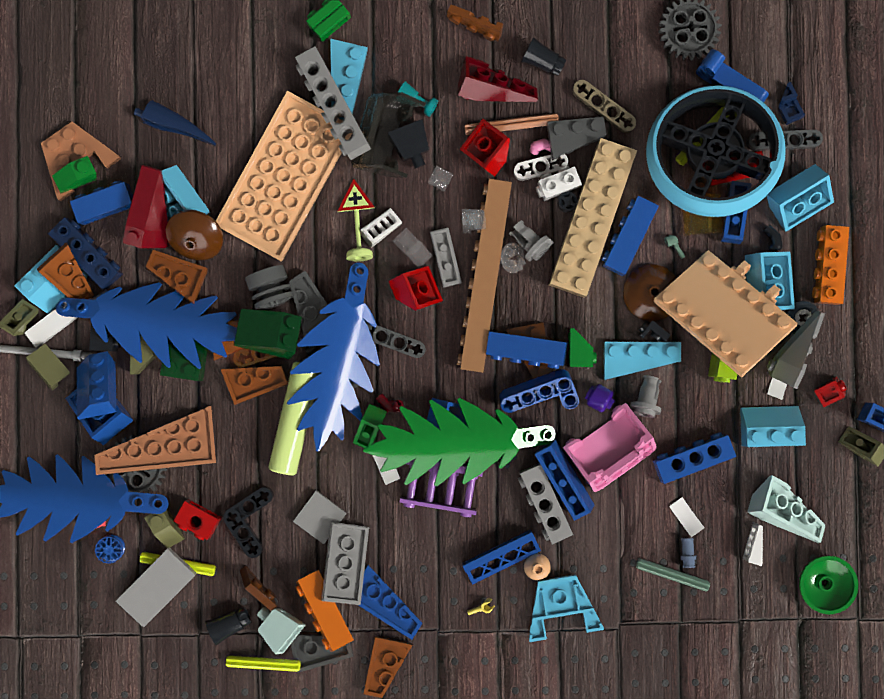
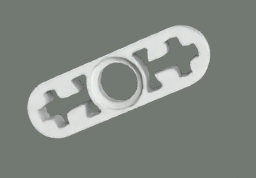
M565 154L560 156L559 159L564 160L561 165L562 167L554 164L551 166L552 170L549 169L548 159H550V163L555 162L557 159L552 161L551 155L520 162L515 166L513 173L515 178L520 181L540 177L548 173L559 172V169L568 165V158ZM536 163H545L546 170L543 172L537 171L535 168ZM529 164H532L534 174L531 175V171L525 172V176L517 173L520 167H523L525 170L530 168Z

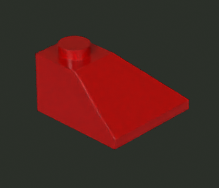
M482 119L460 150L495 177L507 161L510 138Z
M429 266L403 273L388 281L395 299L415 311L443 301Z

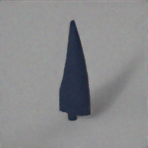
M153 100L149 101L144 110L136 108L134 111V115L141 117L144 124L160 131L181 134L216 146V143L193 123Z

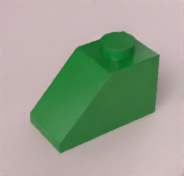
M88 156L68 163L52 175L60 194L97 180L96 171Z
M574 328L568 329V367H593V364H596L597 354L593 352V347Z
M369 404L353 443L363 448L373 444L379 432L377 424L383 423L387 411Z

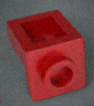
M834 377L832 381L814 389V392L823 407H826L844 398L847 387L843 380L839 381L837 377Z

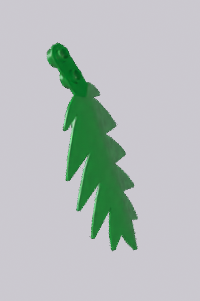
M457 398L467 424L466 426L443 406L433 400H429L439 429L415 412L400 406L399 409L414 434L394 426L377 424V427L386 439L364 448L363 452L387 458L380 472L396 469L415 459L404 481L405 485L422 476L441 460L434 486H438L469 458L462 483L466 484L483 473L499 460L501 456L502 458L498 466L500 469L516 456L519 448L550 444L555 438V430L549 425L518 429L515 422L508 415L496 409L495 412L501 422L500 424L495 418L477 406ZM531 434V438L528 441L527 436Z

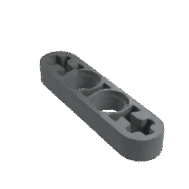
M818 130L783 131L786 150L812 149L819 146L823 141V136ZM755 132L746 140L747 147L752 151L769 150L766 139L765 142H761L757 146L755 143H752L755 137L757 140H764L765 135L763 132ZM791 135L798 137L799 142L797 145L790 143L789 137ZM812 135L814 138H817V141H815L814 144L812 140H806L804 142L805 138H809Z
M366 322L369 330H372L373 326ZM378 325L373 332L372 339L374 343L414 358H420L425 354V345L418 340ZM381 330L387 334L386 340L382 342L376 339L377 332ZM398 337L403 338L405 341V345L402 348L394 346V340ZM408 340L412 341L410 344L416 347L417 344H420V348L423 350L422 353L415 355L412 349H408V352H405Z

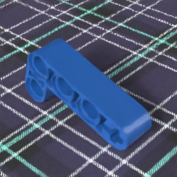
M711 49L696 70V74L713 86L738 88L754 95L762 102H765L769 96V93L764 88L723 63L725 56L717 50Z
M564 369L507 388L499 395L501 408L507 413L556 396L560 397L561 403L566 409H573L579 403L577 391L570 373ZM567 379L566 382L559 383L560 380ZM543 386H549L547 389H541ZM526 392L531 393L528 396H523V394ZM569 395L573 396L570 399H565Z

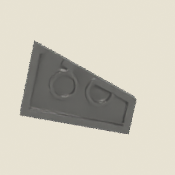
M604 117L551 121L546 124L552 161L606 136Z
M306 271L289 281L291 291L294 294L293 298L298 315L302 317L301 326L304 336L327 317L334 314L319 313L328 304Z
M297 635L290 644L294 660L301 662L300 670L297 673L353 657L351 642L330 652L322 644L323 636Z

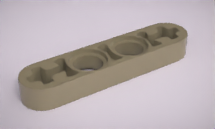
M579 80L574 84L573 95L601 117H604L605 120L621 132L629 133L635 128L636 119L634 116L589 82ZM577 86H585L584 90L588 94L590 90L593 92L588 100L586 99L587 94L585 92L578 93L579 88ZM599 96L602 103L599 106L593 105L592 97ZM608 108H615L617 115L615 117L608 116ZM620 114H623V116L621 117L622 120H624V121L630 120V121H631V122H630V126H627V127L625 128V127L623 126V125H624V122H623L622 120H619L618 122H616V120L619 118Z

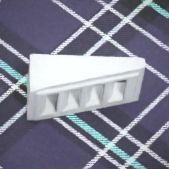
M390 208L363 227L360 235L372 248L400 226L402 221ZM387 216L393 221V225L386 219ZM382 221L388 229H385L380 222ZM375 226L380 230L381 234L375 230Z
M753 523L743 559L749 563L762 566L763 526Z

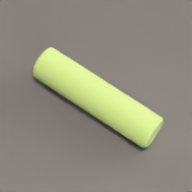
M294 362L291 370H293L300 362ZM320 373L290 374L268 466L273 472L285 475L297 474L307 428L297 431V428L305 413L313 405L314 399L290 405L287 404V401Z

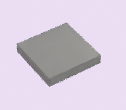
M316 490L293 522L324 544L329 538L330 523H340L347 512Z

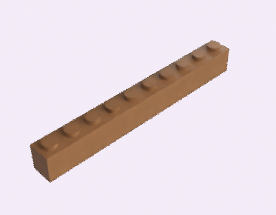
M489 179L488 184L484 183L483 195H486L485 203L481 202L480 208L483 220L478 222L477 233H480V240L475 242L474 251L478 253L477 259L472 261L471 268L475 273L474 278H470L468 288L472 290L471 297H467L466 308L469 309L468 316H464L463 321L466 333L461 335L460 346H463V353L458 355L457 365H461L460 369L481 373L484 371L512 182Z

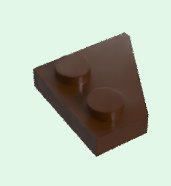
M245 565L240 569L245 589L272 611L277 606L274 599L276 597L270 589H267Z

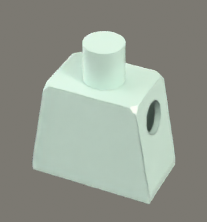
M263 607L257 614L263 621L258 628V632L275 654H283L306 625L281 608H275L270 612L266 607Z

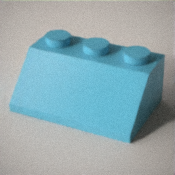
M816 164L767 194L769 207L785 232L834 203L829 174Z
M177 165L162 170L165 205L168 208V221L175 213L183 210H196L205 214L210 212Z
M55 245L14 285L29 301L47 314L51 313L56 308L57 303L67 296L39 273L37 268L60 248L58 245ZM80 267L86 279L89 275Z
M763 252L745 255V261L751 265L750 270L746 273L747 282L759 292L763 290L765 293L772 286L776 285L781 290L775 298L777 300L775 305L781 310L795 309L790 252Z
M799 406L740 408L741 446H806L805 424Z

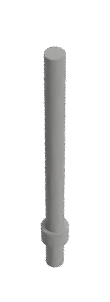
M0 345L1 353L30 355L38 349ZM51 349L57 358H68L80 362L88 355L96 354L87 353L83 350L65 351Z

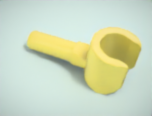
M487 598L482 605L467 610L468 615L479 611L490 613L495 606L490 607L487 604L492 599Z

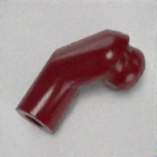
M383 393L375 399L387 412H400L399 407H404V403L401 400H388Z

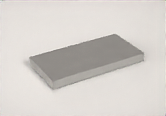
M330 523L321 601L361 605L369 527Z
M168 547L115 602L144 628L197 573Z

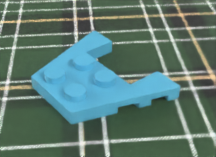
M576 574L537 581L529 642L547 639L544 619L583 613L587 633L604 630Z

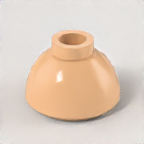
M536 553L525 560L524 571L532 580H543L550 573L551 565L546 556Z

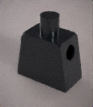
M422 119L388 132L387 136L403 162L411 159L415 169L426 165L422 154L429 151V146Z

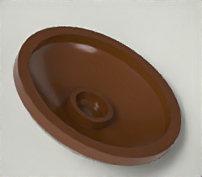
M196 210L177 212L169 219L166 225V237L169 244L177 253L188 259L198 261L211 259L220 252L223 246L224 237L220 226L213 218L203 212Z
M655 264L644 265L635 269L628 276L623 287V299L628 310L635 317L644 321H659L668 317L669 315L654 303V298L676 279L675 275L667 268ZM653 288L657 290L656 296L651 294Z

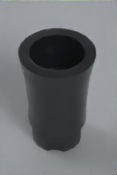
M533 37L521 62L558 76L565 65L566 59Z
M245 607L205 621L208 633L215 645L220 644L226 638L252 623Z

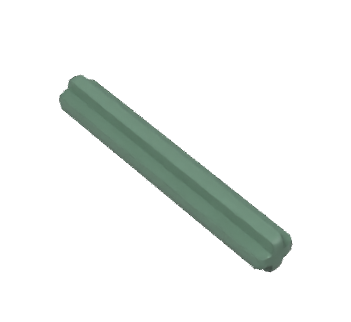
M638 558L636 562L637 569L706 592L709 590L710 582L641 558Z

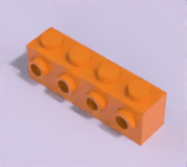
M825 225L820 227V230L817 232L819 246L815 253L817 268L814 270L816 284L812 291L814 303L843 304L849 227Z
M317 570L298 580L295 589L300 597L303 596L306 601L304 607L309 615L312 614L315 620L313 625L316 631L321 632L323 636L321 641L324 648L333 652L354 639L336 603L321 601L324 579L320 571Z

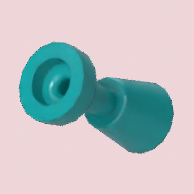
M405 81L400 87L396 98L411 104L414 102L425 108L424 114L430 117L439 100L431 98L427 101L418 95L419 92Z

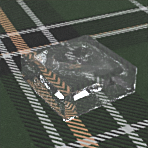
M436 166L428 184L445 192L453 174Z

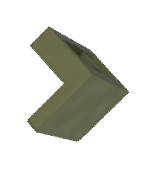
M46 344L26 357L30 366L52 391L58 387L59 381L70 374L69 370Z

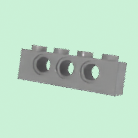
M538 463L520 471L521 477L518 478L522 489L526 487L528 491L526 498L529 505H534L537 511L534 513L538 524L542 522L544 526L542 533L545 540H550L552 544H555L572 536L573 533L541 464ZM540 482L541 489L539 491H532V483ZM543 499L549 501V506L546 509L539 507V503ZM550 517H556L557 523L554 526H548L547 520Z

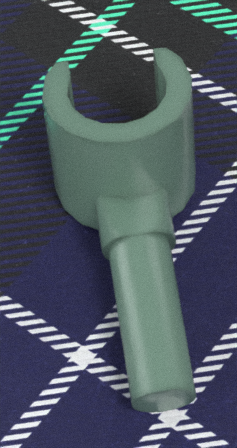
M674 235L664 238L667 247L674 246L680 258L683 259L685 255L678 245V238Z

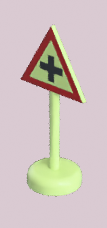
M353 179L337 212L354 210L357 248L347 251L346 259L358 262L373 258L372 250L361 248L359 210L375 207L355 179Z

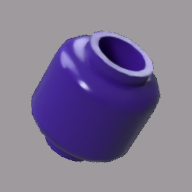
M601 384L592 385L585 397L587 405L598 412H604L606 408L610 410L615 402L612 398L613 391Z

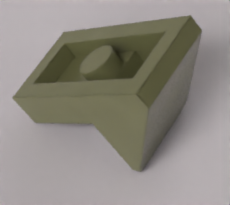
M22 299L0 321V328L13 336L23 335L26 332V325L38 314L39 309Z

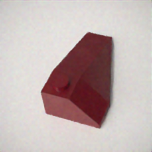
M468 56L465 57L458 83V96L474 101L537 102L538 93L536 87L518 78L512 80L505 75L504 71L499 70L496 72L488 68L489 64Z
M146 165L141 166L125 226L123 243L138 248L168 247L166 237L168 208L165 205L162 170Z

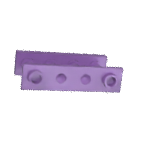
M413 459L412 461L406 463V464L410 465L409 468H411V466H412V464H413V462H414L415 459ZM439 460L428 470L430 475L425 500L414 499L417 479L409 483L407 497L400 498V503H403L404 507L414 508L415 505L460 512V516L471 517L476 515L477 512L476 509L471 508L475 480L478 479V476L467 482L463 507L452 505L456 477L459 476V473L464 474L467 465L464 464L448 478L444 504L433 502L434 482L441 462Z

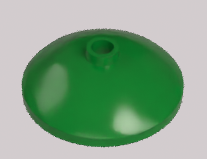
M829 555L820 556L810 561L804 567L799 579V590L805 603L813 610L822 614H837L846 610L854 602L858 593V578L851 565L843 559ZM826 579V585L822 586V581Z

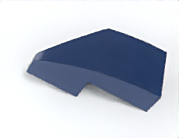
M791 82L787 84L778 107L786 125L805 116L796 99L798 95Z

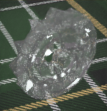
M508 243L504 246L501 252V264L507 272L517 273L523 270L522 266L526 264L524 261L526 256L524 248L520 247L519 243ZM513 256H517V259L510 260V258H512Z

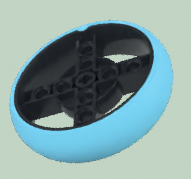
M715 85L690 90L675 98L660 112L648 135L646 158L649 172L655 185L670 202L696 215L723 217L743 212L767 196L781 176L785 162L786 147L780 123L764 102L744 90ZM724 107L718 122L702 125L697 130L674 123L683 114L698 108ZM742 114L754 121L765 135L769 146V158L745 149L743 139L736 130ZM726 116H732L734 119L730 120ZM724 132L727 136H720L718 133ZM680 135L683 137V139L679 140L676 139L674 136ZM699 142L701 146H694L692 143ZM662 144L686 153L687 161L695 172L688 190L676 183L667 172L661 156ZM730 156H736L738 160H732ZM748 163H755L757 167H750ZM710 166L712 170H705L703 167ZM734 172L759 180L752 188L735 196L725 198L705 197L712 180L726 178ZM701 182V183H703L705 186H704V187H698V186H696V183Z

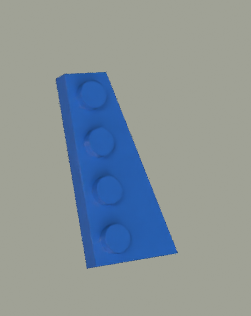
M368 565L364 570L361 605L358 606L412 640L422 625L421 620Z

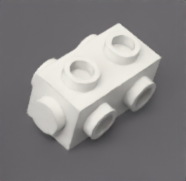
M569 166L559 169L557 174L552 175L548 173L541 176V180L538 181V186L536 187L538 196L540 198L543 197V200L546 201L564 192L580 188L582 183L575 167L569 168Z

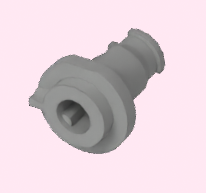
M521 220L514 226L515 230L511 231L509 235L513 236L527 251L525 258L528 261L533 259L537 261L548 251L554 242L548 236L540 238L531 228L525 226Z
M644 375L638 400L631 402L630 408L634 410L636 416L655 418V415L661 414V408L656 406L661 380L654 376Z

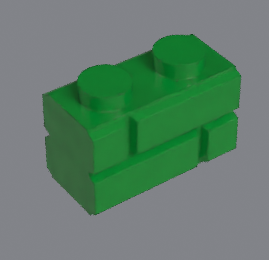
M325 0L318 11L313 10L308 14L306 23L320 41L323 42L345 24L351 16L339 0Z

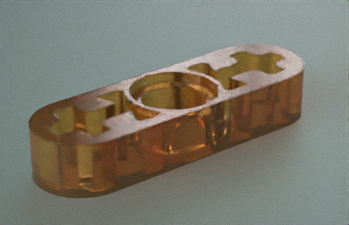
M242 349L234 354L233 361L239 367H247L277 356L266 354L263 358H258L256 351L252 350L251 354L255 361H252V358H248L243 364V362L238 361L240 354L242 353L243 356H247L250 353L249 349Z

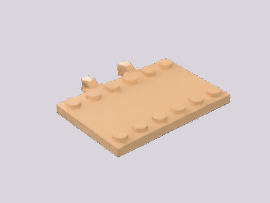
M708 250L656 296L654 303L742 378L783 340L798 323L775 305L777 302L775 298L779 295L780 288L774 285L766 293L763 290L759 292L745 280L746 277L744 275L751 267L749 263L743 261L737 268L735 266L730 268Z

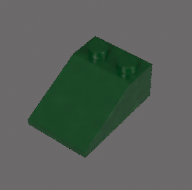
M241 309L233 346L290 359L296 352L302 317L285 312Z
M168 338L171 367H166L162 362L160 376L203 381L208 349L194 339L201 364V369H198L185 358Z

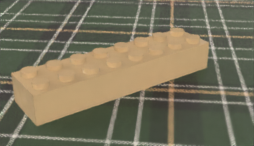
M600 138L548 286L583 298L587 296L637 150Z

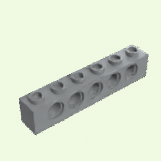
M316 46L296 56L298 64L295 66L301 76L305 75L307 80L304 83L309 92L313 90L316 95L312 98L317 107L321 106L324 110L321 115L325 122L331 123L333 128L330 131L335 140L339 138L341 142L339 148L344 156L348 155L350 160L369 151L371 148ZM313 70H318L316 74L310 75ZM321 86H327L325 90L319 91ZM331 101H335L332 107H327ZM344 117L341 123H336L338 118ZM352 133V138L346 140L345 136Z

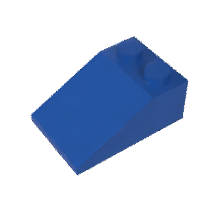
M76 389L65 399L77 415ZM117 398V412L80 419L91 438L102 445H105L133 421Z

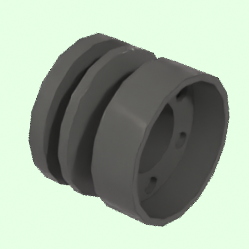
M283 265L269 267L245 277L249 291H259V293L252 296L253 301L262 300L254 304L256 310L270 309L282 305L294 297L293 292L284 293V291L291 288L290 284L281 285L280 283L287 279Z

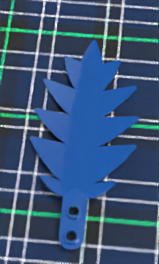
M354 263L350 267L345 298L335 300L319 311L320 314L336 313L323 320L297 343V347L328 346L318 350L290 371L291 375L321 373L305 384L287 401V404L290 405L317 399L305 413L297 428V431L313 427V438L317 452L325 444L331 431L340 440L344 439V419L341 405L359 421L363 418L358 399L349 380L370 393L373 392V388L357 353L376 366L380 365L376 346L366 324L368 322L374 328L377 326L372 312L363 303L368 279V269L363 263ZM357 269H360L362 274H358ZM354 287L359 289L358 293L354 291Z
M161 282L137 288L117 297L116 295L122 290L121 287L101 294L96 300L63 298L56 305V312L61 316L91 318L93 328L106 343L108 342L107 328L118 343L139 363L143 361L140 342L141 334L147 345L168 368L171 367L168 338L188 361L198 369H201L194 339L211 352L227 357L222 342L234 341L237 330L236 327L226 324L237 315L235 312H219L201 316L218 299L217 296L203 298L195 301L194 304L189 303L176 309L184 297L177 291H174L149 303L162 286Z
M58 454L55 456L56 482L31 457H27L31 483L15 473L5 470L1 472L5 485H0V503H2L0 518L11 516L27 509L16 531L17 536L34 527L52 512L43 538L44 541H47L59 533L78 515L70 539V543H73L88 535L109 517V522L105 528L107 532L122 520L125 512L162 514L169 505L168 499L161 494L128 492L126 482L118 473H113L114 486L105 474L96 475L95 464L85 456L81 457L83 484L77 474ZM136 499L142 500V504L140 506L135 505ZM158 500L162 502L159 508L155 507V502Z

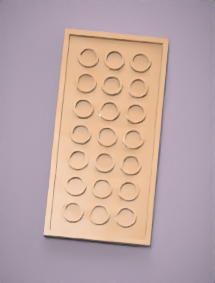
M289 91L283 97L216 219L222 230L281 262L342 153L339 145H341L339 138L335 140L330 131L333 128L331 123H326L321 115L324 110ZM339 118L336 121V123L342 122V120ZM352 133L347 134L345 139L348 140Z

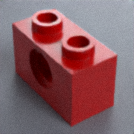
M187 499L180 508L174 522L177 523V527L180 529L192 531L196 538L208 540L212 537L222 517ZM194 516L201 519L200 526L194 524Z

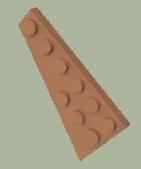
M211 406L94 455L96 475L216 463Z

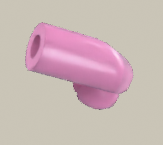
M540 139L533 141L530 153L538 155L539 151L544 149L551 152L549 140Z

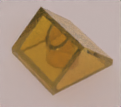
M707 193L705 197L721 198V195ZM683 210L685 236L722 233V217L701 216Z

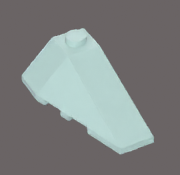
M773 475L769 476L753 493L747 512L762 521L814 542L821 543L825 524L812 510H808L803 505V500L791 492V487L787 483Z

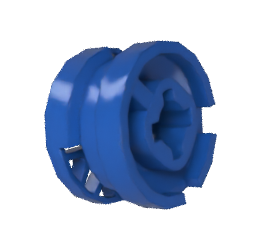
M114 534L103 537L95 547L97 558L103 563L108 564L117 561L125 552L123 539Z

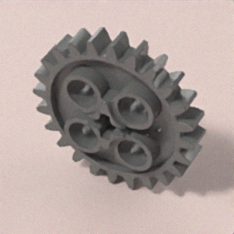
M679 0L678 5L673 2L671 8H666L665 12L667 14L661 16L664 21H660L659 26L663 28L658 33L664 35L660 38V41H666L663 46L664 48H671L669 54L673 51L676 52L675 58L681 54L683 60L689 56L692 61L695 55L700 59L702 53L706 56L709 50L714 49V44L718 43L719 39L716 37H719L721 32L717 29H720L722 24L716 22L720 19V16L714 17L717 10L710 11L711 4L704 6L705 0H702L701 3H698V0H693V2L685 0V3L683 0ZM699 15L703 21H696L695 16ZM675 17H681L684 23H678ZM696 34H701L704 37V41L698 40ZM677 36H683L685 42L678 41Z
M133 435L129 436V441L134 439ZM122 438V443L128 441L126 438ZM115 442L116 446L121 444L120 442ZM168 468L143 470L148 472L150 477L142 471L118 474L126 482L128 492L143 493L144 491L145 493H150V489L153 491L157 490L155 484H163L160 478H166V475L162 472L168 470ZM112 473V474H110V476H109L108 478H109L110 480H113L112 483H113L114 486H115L114 477H113V473ZM135 475L142 477L141 485L135 483Z

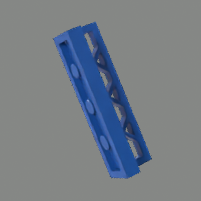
M530 529L463 562L462 566L473 585L541 550ZM530 541L533 542L535 549L529 552L522 550L524 544ZM512 550L518 551L515 559L509 560L504 558L506 553ZM496 558L501 559L498 567L491 568L487 566L488 562ZM482 567V574L473 578L471 570Z

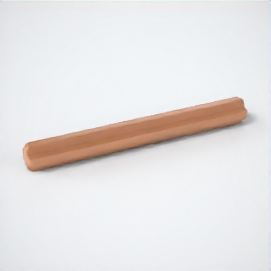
M557 113L487 122L499 131L547 126L548 122L559 121ZM479 123L465 124V134L471 135Z

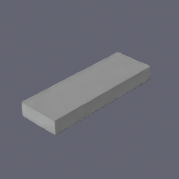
M449 228L431 231L430 235L443 288L461 284Z

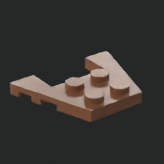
M70 122L41 143L54 190L59 201L64 200L75 192L72 189L60 194L52 178V175L68 163L86 156L90 157L95 153L106 168L121 160L119 155L74 122Z

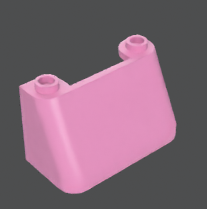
M626 403L616 406L612 410V419L582 441L572 438L563 447L594 492L606 487L652 454L656 449L653 436Z

